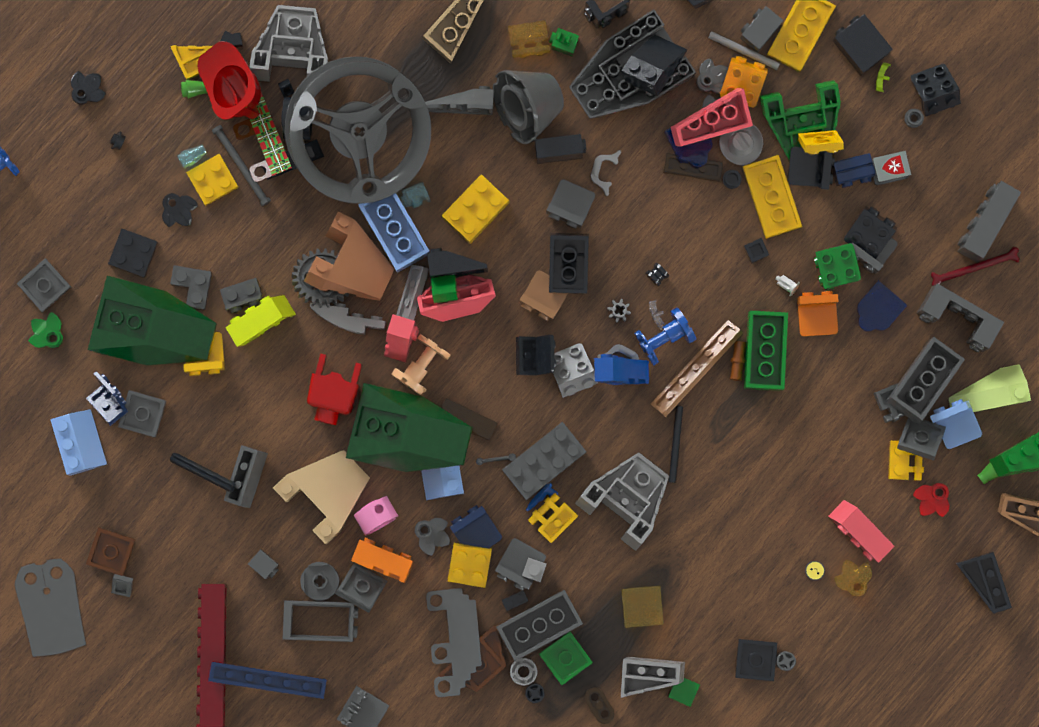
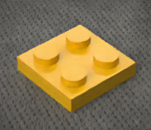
M836 130L798 134L799 143L805 153L818 154L820 151L835 153L838 150L844 149V142Z
M220 154L186 172L205 206L238 188L236 181Z
M454 543L448 582L486 588L492 549Z

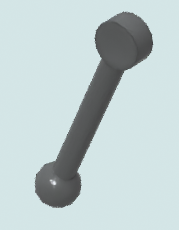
M511 453L509 456L477 458L476 463L477 465H482L483 463L494 461H514L516 455Z

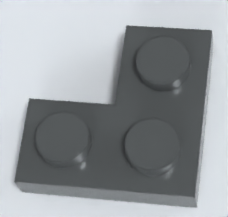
M174 265L170 284L189 288L186 304L192 308L206 309L212 272Z

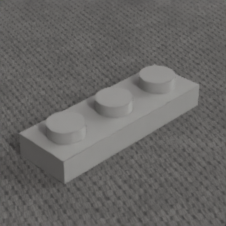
M411 265L397 316L414 320L418 308L417 297L422 295L429 272L428 268Z

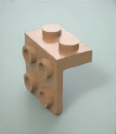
M539 270L535 273L525 293L521 296L519 303L522 304L521 307L529 312L533 310L539 313L538 317L541 319L553 321L568 293H549V275Z

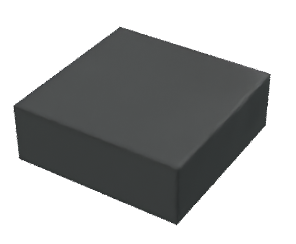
M115 574L111 593L130 597L133 578Z

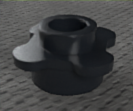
M121 131L113 134L110 140V144H112L111 149L116 148L120 150L126 136L122 135Z

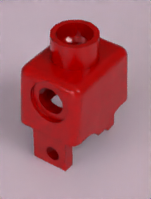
M320 353L316 372L312 373L307 403L311 407L317 408L314 420L336 426L339 414L348 416L353 410L360 389L358 381L363 365L360 363L355 364L350 383L345 381L339 373L331 372L328 375H323L327 355Z

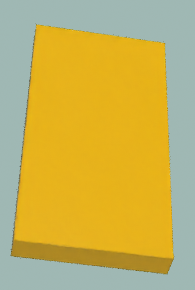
M796 0L767 55L801 72L836 5L827 0Z
M779 155L742 166L765 239L802 228Z

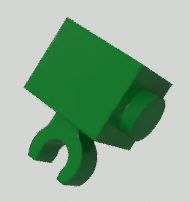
M558 28L557 32H553L549 41V43H552L551 49L573 57L579 41V35Z

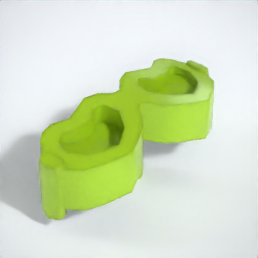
M883 62L876 80V91L884 92L883 79L888 81L890 77L884 76L891 64Z

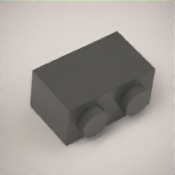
M767 6L763 10L759 8L753 15L755 20L751 24L747 23L741 30L743 34L740 39L757 53L784 21Z

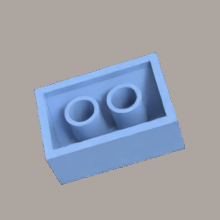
M91 409L50 419L67 475L71 476L107 465Z
M460 466L421 470L426 500L464 494Z

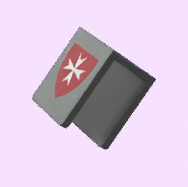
M906 151L876 157L872 161L875 170L873 179L876 186L908 179L911 176Z

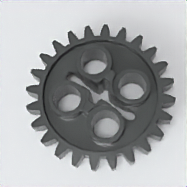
M326 248L323 253H320V250L317 249L316 254L310 250L309 257L303 254L302 260H297L298 266L293 268L292 285L295 286L294 291L299 292V298L305 296V303L311 300L312 306L319 303V308H321L323 303H325L329 308L330 302L336 306L337 300L343 302L344 296L348 297L349 293L339 294L338 291L333 290L323 292L318 288L313 290L316 287L304 282V279L316 256L331 264H334L337 256L334 255V250L330 254L327 253Z

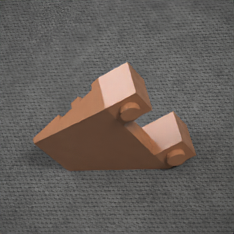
M338 211L325 237L341 244V250L334 264L316 256L304 282L323 291L333 290L338 291L339 294H355L356 297L380 301L394 268L357 221Z

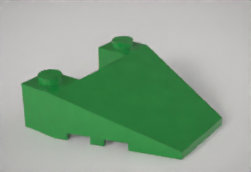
M834 80L815 84L818 103L784 109L782 95L779 92L759 96L762 114L788 160H790V150L792 147H802L798 140V134L836 130L841 100L838 84Z

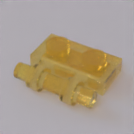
M545 20L508 26L511 46H519L518 50H512L513 58H526V56L535 54L541 56L543 53L550 52L549 45L542 46L541 41L548 40ZM535 42L536 47L525 48L524 44Z

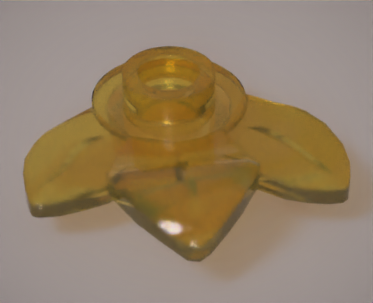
M845 560L842 566V575L834 577L835 583L840 589L848 590L853 596H862L867 591V582L872 577V570L868 562L858 568L852 561ZM856 583L861 586L858 591L854 589V584Z

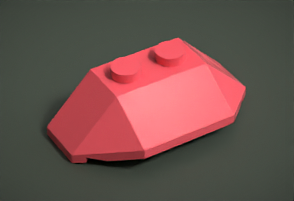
M474 275L456 278L458 300L434 303L431 285L422 295L417 297L420 314L444 322L480 313L496 296L492 280Z

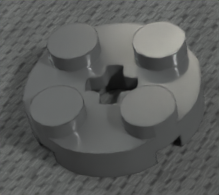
M312 563L301 575V588L313 600L329 599L336 593L339 587V575L335 568L328 563ZM318 576H322V579H325L322 587H319L314 582L318 579Z

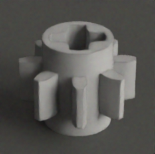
M623 299L619 303L613 300V308H607V310L612 311L609 318H616V323L621 318L623 321H626L625 314H631L630 311H627L630 304L624 305L622 303ZM617 306H618L619 309H620V308H623V309H624V310L622 311V314H623V315H620L619 313H618V314H615V313H614V312L616 311V307H617Z

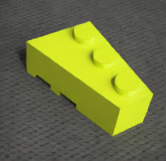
M285 295L267 296L260 300L261 304L259 306H252L245 310L246 314L242 317L236 316L230 320L231 324L225 328L237 347L248 344L263 335L271 327L278 326L285 318L296 315Z

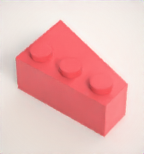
M392 315L386 336L388 344L385 345V357L406 363L412 341H416L419 334V328L414 320Z

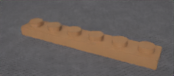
M727 320L651 403L652 407L666 417L743 332Z

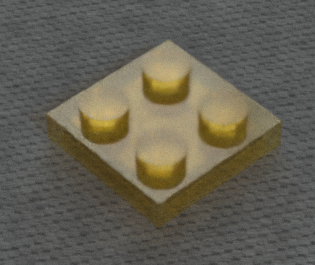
M660 586L621 589L625 628L664 624Z

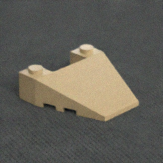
M344 450L287 474L273 487L287 503L302 490L320 509L326 518L313 529V532L326 545L342 531L370 479L354 460L346 458L347 453Z

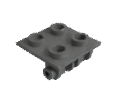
M356 686L337 720L347 727H377L390 705Z

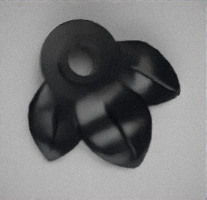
M80 71L76 72L71 79L73 101L80 105L86 104L89 101H101L106 95L103 90L99 89L101 75L92 73L85 77ZM81 92H82V93H84L85 95H84V96H78V93H81Z
M174 193L167 194L162 202L164 207L162 219L168 227H171L175 222L182 226H190L192 222L190 211L196 209L198 203L188 195L179 197ZM171 199H174L176 201V204L173 207L169 205V201Z

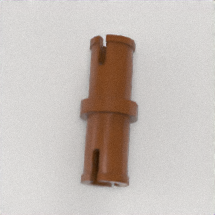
M734 342L733 358L730 360L732 363L730 380L742 381L743 364H746L744 359L746 342Z

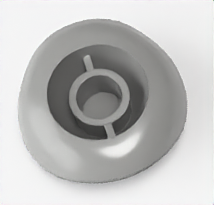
M753 125L721 135L719 140L720 149L730 162L737 165H747L759 157L763 148V137L759 129Z

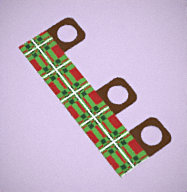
M262 92L257 106L260 115L253 120L249 118L233 126L238 140H243L256 134L265 156V161L257 163L249 169L255 182L292 168ZM241 125H248L250 131L246 135H240L238 128ZM259 166L266 168V174L262 177H257L254 174V170Z

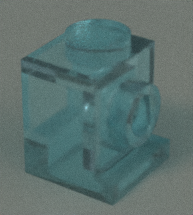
M423 182L403 190V196L400 197L405 208L411 206L417 208L423 205L425 200L427 203L431 202Z

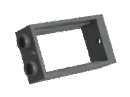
M284 600L283 639L353 642L358 634V626H354V618H358V607L349 602ZM293 606L349 607L348 636L292 634Z

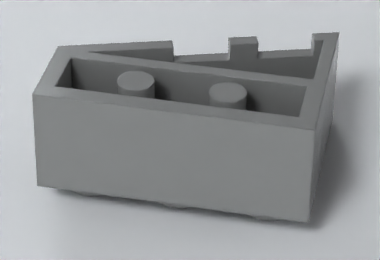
M637 657L624 658L621 698L684 682L685 662Z

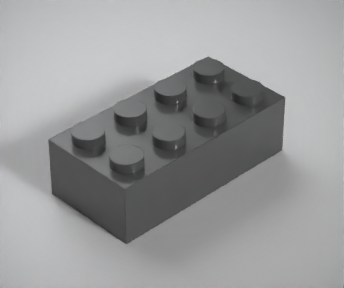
M1000 181L997 185L994 183L985 195L988 197L987 200H984L976 211L978 216H975L967 226L969 232L959 240L957 252L976 263L984 259L1021 192L1003 181Z
M932 337L918 354L886 402L918 424L927 415L965 359L941 341Z
M561 422L502 469V471L524 499L528 500L583 456L586 450L566 425Z
M562 590L496 627L514 661L579 627L583 623L566 591Z

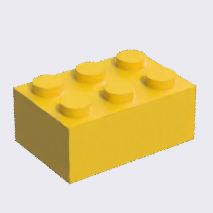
M481 174L445 211L442 219L464 240L471 244L509 204V200Z

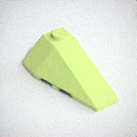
M1020 364L1000 368L948 398L950 407H952L951 403L962 399L963 402L969 400L973 412L1031 401L1028 383Z

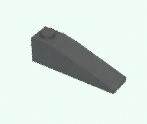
M479 86V89H471L425 103L429 112L493 115L494 90L488 86Z

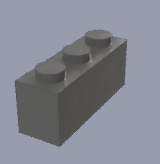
M241 445L230 479L236 483L233 492H226L224 501L251 508L268 453Z

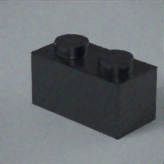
M520 591L503 599L502 602L506 611L528 602L525 592Z

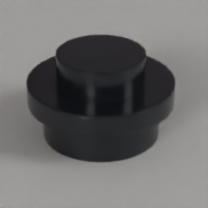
M728 170L724 173L722 181L727 188L735 189L741 184L742 178L738 171Z

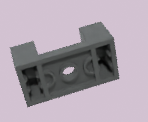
M938 283L931 287L916 313L920 316L919 319L928 324L930 322L934 323L939 320L946 306H948L947 309L956 314L959 312L965 315V320L971 323L977 322L966 341L970 345L969 348L978 353L988 350L1004 322Z

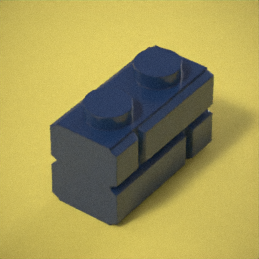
M870 153L835 161L834 166H831L836 186L841 185L842 188L853 186V182L860 181L861 184L871 182V178L875 176Z

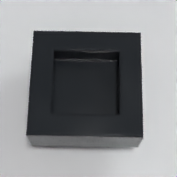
M762 238L743 246L751 264L769 256Z

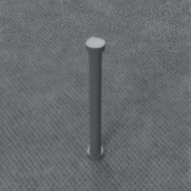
M222 125L215 127L212 133L217 135L261 201L260 205L262 207L271 202V199L266 197L259 184L253 180L249 169L223 132Z

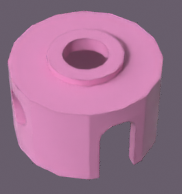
M385 496L361 508L360 511L354 514V517L364 535L367 536L394 521L398 514L388 497Z

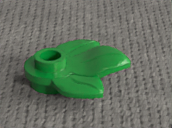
M51 312L46 321L42 319L31 320L34 335L28 341L34 347L42 348L48 346L50 348H57L62 344L63 335L60 332L62 323L56 314ZM53 335L57 337V340L55 342H51L50 340L51 336Z

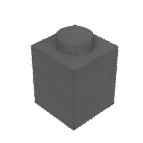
M262 549L248 563L264 579L268 577L272 579L279 571L277 569L279 564Z

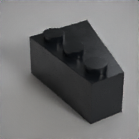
M993 551L956 563L993 614L1012 608Z

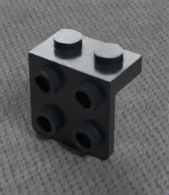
M588 0L585 4L584 16L589 23L592 22L596 29L599 27L605 28L612 23L611 20L616 16L621 18L628 13L627 9L629 8L630 0H623L605 13H602L594 0Z
M940 64L911 75V82L921 98L922 112L925 117L961 104L960 89L945 64Z
M792 147L790 150L788 183L790 185L815 186L820 189L829 190V185L833 183L831 166H834L835 155L827 151H820L818 154L805 153L802 147Z
M865 206L858 219L845 235L844 241L848 244L853 242L876 259L896 232L897 227L892 219L880 216V211L876 208Z
M553 335L516 337V375L538 376L554 373L556 367V360L554 359L556 342Z

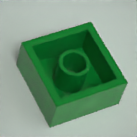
M455 274L431 278L434 303L458 300Z
M684 678V682L672 686L668 697L691 707L700 684Z

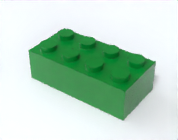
M748 312L744 389L783 391L785 389L788 313Z

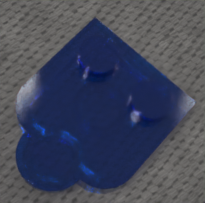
M671 128L665 130L664 133L679 161L683 163L690 162L694 167H702L706 164L708 160L707 154L713 146L711 138L680 147L675 146Z
M878 280L857 305V313L860 316L859 326L864 331H872L874 329L879 331L886 330L907 307V304Z

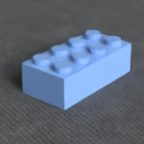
M396 193L379 201L358 204L397 273L427 256V253H430Z

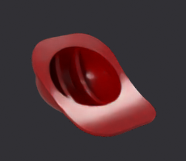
M225 41L216 43L199 57L197 63L198 72L208 92L213 111L219 118L224 120L243 116L253 120L260 115L257 108L261 99L259 81L233 44Z

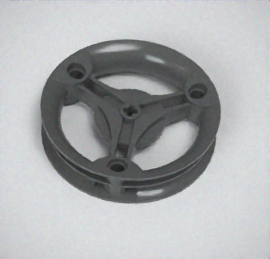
M344 57L318 67L297 87L286 112L285 140L295 166L319 192L342 202L370 203L397 193L419 172L430 146L431 120L421 93L397 69L373 58ZM367 75L388 83L389 91L371 104L364 101H352L342 105L338 110H330L316 106L314 99L328 84L346 76ZM405 88V96L399 97V90ZM393 97L396 102L381 113L378 109ZM404 106L409 108L412 118L411 142L406 155L399 165L380 179L374 174L373 157L386 139L387 120L396 110ZM302 107L309 108L306 115H300ZM316 111L331 116L330 124L314 119ZM311 123L328 130L330 140L338 152L348 158H352L356 178L349 184L338 182L326 176L310 159L304 144L303 129ZM356 127H359V128H360V130H361L360 133H357V132H356V130H355ZM366 158L369 174H361L359 159ZM366 182H371V187L368 190H363V185Z

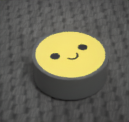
M811 561L806 565L805 574L809 579L819 580L824 576L825 568L822 563Z

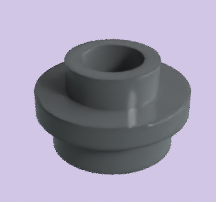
M910 109L906 112L904 120L909 127L917 128L923 123L924 116L920 110ZM912 115L917 117L916 122L911 121L910 117Z

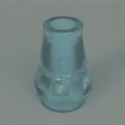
M201 144L197 147L180 151L181 154L177 155L185 169L187 167L191 168L203 156L207 155V152Z

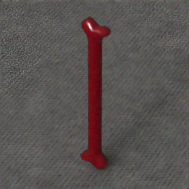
M1012 247L1008 253L941 275L932 272V286L937 283L940 285L944 281L1008 260L1018 263L1020 260L1017 255L1019 249Z

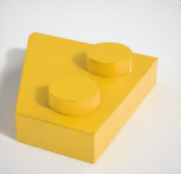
M171 46L186 80L199 75L198 59L212 46Z

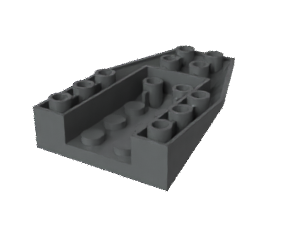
M655 10L650 11L607 39L569 86L589 119L649 104L695 77L696 71L688 59L684 57L658 97L625 82L622 74L623 67L631 55L654 34L673 42L665 31V25Z

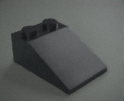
M654 34L631 55L623 67L622 74L625 82L658 97L686 54L687 49Z
M550 234L549 293L587 294L589 234Z
M442 248L432 249L431 253H427L431 278L454 274L455 277L488 272L487 264L449 251H442Z

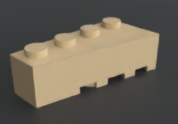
M454 0L423 35L422 39L451 63L483 0Z

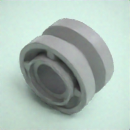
M520 658L514 661L510 668L511 678L519 685L531 684L537 676L535 663L528 658ZM521 666L528 667V676L521 677L518 674V669Z

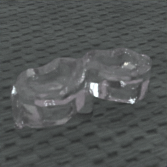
M656 300L649 302V309L655 324L661 330L665 326L660 318L661 315H664V311H657Z

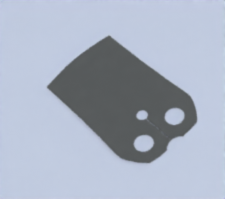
M61 558L47 560L42 567L35 563L21 567L15 580V590L24 618L32 656L60 654L86 645L75 575L72 568ZM53 567H60L63 574L59 579L51 577L50 571ZM30 572L34 573L37 577L36 582L32 585L25 582V575ZM46 587L50 589V593L48 595L44 594L43 592L44 588Z

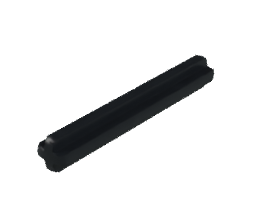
M178 453L171 455L170 462L228 492L234 491L235 482Z

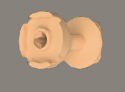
M420 334L417 339L427 346L416 363L413 361L410 363L404 373L395 368L391 375L417 394L423 396L426 389L420 385V382L427 374L425 369L436 353L446 360L451 355L445 350L440 349L435 342Z

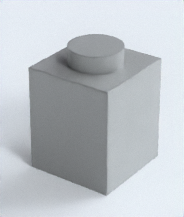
M528 558L522 576L541 582L546 563Z

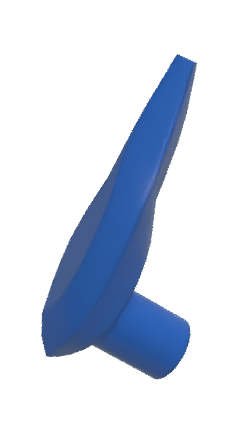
M551 483L546 484L531 500L526 511L528 512L535 507L546 495L552 496L554 493L558 495L559 492L551 488Z

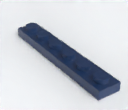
M211 662L208 678L210 682L324 699L327 682L326 679Z

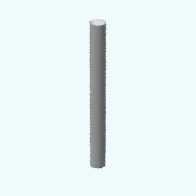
M712 31L708 37L775 70L780 65V63Z

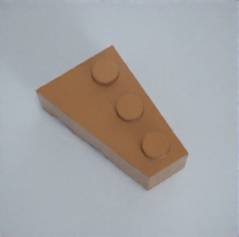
M1002 493L998 512L1039 536V501Z

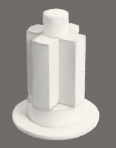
M784 275L781 277L776 276L777 285L790 292L789 296H792L798 289L800 282L796 284Z

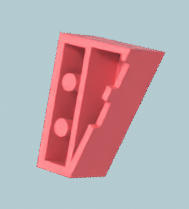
M845 500L828 516L844 535H848L851 538L850 542L854 546L860 547L864 551L862 554L869 561L873 559L879 563L895 547L858 507Z

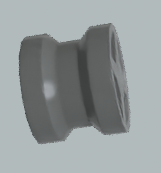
M787 651L778 653L776 665L779 669L789 671L794 668L796 658L792 653Z

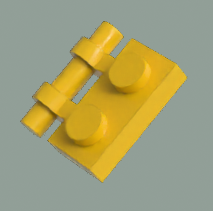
M891 440L888 479L909 480V472L914 473V480H922V473H924V467H922L923 457L897 449L899 441ZM909 455H915V466H909Z
M556 493L550 498L547 497L544 500L545 503L538 510L535 509L532 512L533 515L528 519L532 525L538 520L542 523L537 530L550 543L578 517L565 502L560 507L555 504L560 499ZM551 508L554 513L546 519L543 515Z

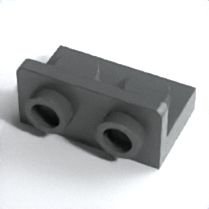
M257 278L220 289L225 310L227 312L231 311V314L242 311L241 307L247 305L249 307L260 305V300L263 299Z

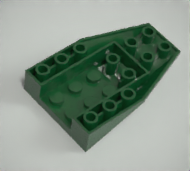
M107 276L87 350L147 366L207 361L217 323L167 291Z
M363 383L346 458L403 472L462 466L465 462L473 427L425 397Z

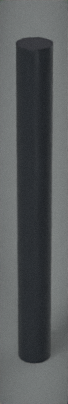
M676 406L669 472L670 483H676L683 406Z

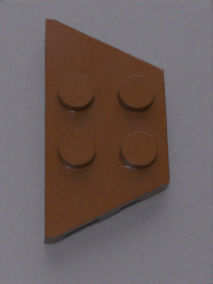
M495 625L479 638L482 665L476 666V672L471 673V679L465 681L466 687L476 692L506 667ZM452 663L438 675L440 677L453 676Z

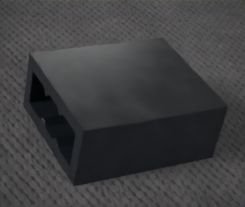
M865 14L861 17L858 15L849 22L851 25L846 29L842 27L834 33L836 37L833 39L835 45L860 76L893 50Z
M581 134L535 139L537 164L582 159L583 153H586L587 150L586 140L581 138Z

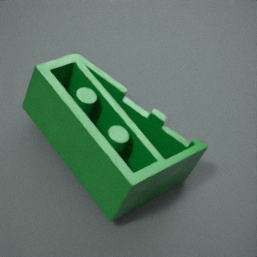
M1039 432L989 460L998 477L1039 470Z

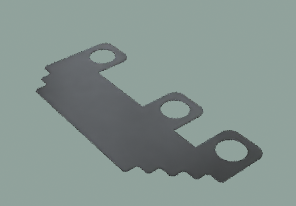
M461 588L430 591L426 595L427 608L429 611L447 610L450 643L432 645V662L434 664L452 663L453 676L435 678V695L437 697L457 696L461 694L460 689L466 687L465 681L471 679V673L476 672V666L482 665L476 601L469 600V595L467 594L463 595ZM433 595H440L442 597V604L440 606L434 607L431 605L430 599ZM443 647L447 650L445 659L439 660L436 658L435 651L437 648ZM443 680L450 683V690L446 693L438 690V684Z

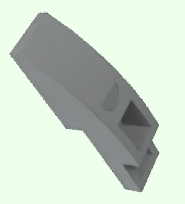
M310 303L311 309L324 320L352 333L365 335L366 328L385 330L386 321H382V317L371 316V319L363 318L364 315L352 313V316H349V308H345V304L337 303L336 306H329L328 308L323 303L322 307L319 308V303H316L314 306Z

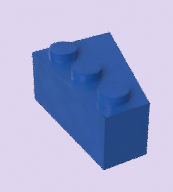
M601 354V358H594L595 382L610 385L649 384V361L626 359L612 354Z

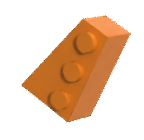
M366 537L364 541L359 540L351 560L352 562L406 583L414 561L410 560L412 556L403 552L400 555L392 553L394 549L385 545L382 548L375 546L376 542Z

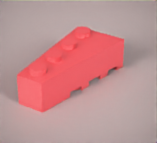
M737 88L671 126L675 146L681 147L753 126L744 89Z

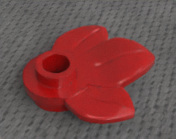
M945 484L922 485L914 491L913 496L921 500L919 506L920 515L926 516L936 511L939 516L944 517L949 511L950 505L947 500L949 489ZM937 489L942 490L941 496L936 495Z

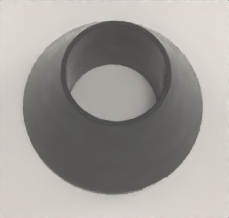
M504 70L495 76L497 82L493 84L494 101L503 125H508L513 132L510 135L519 143L529 144L533 142L563 110L564 98L558 82L551 74L543 72Z

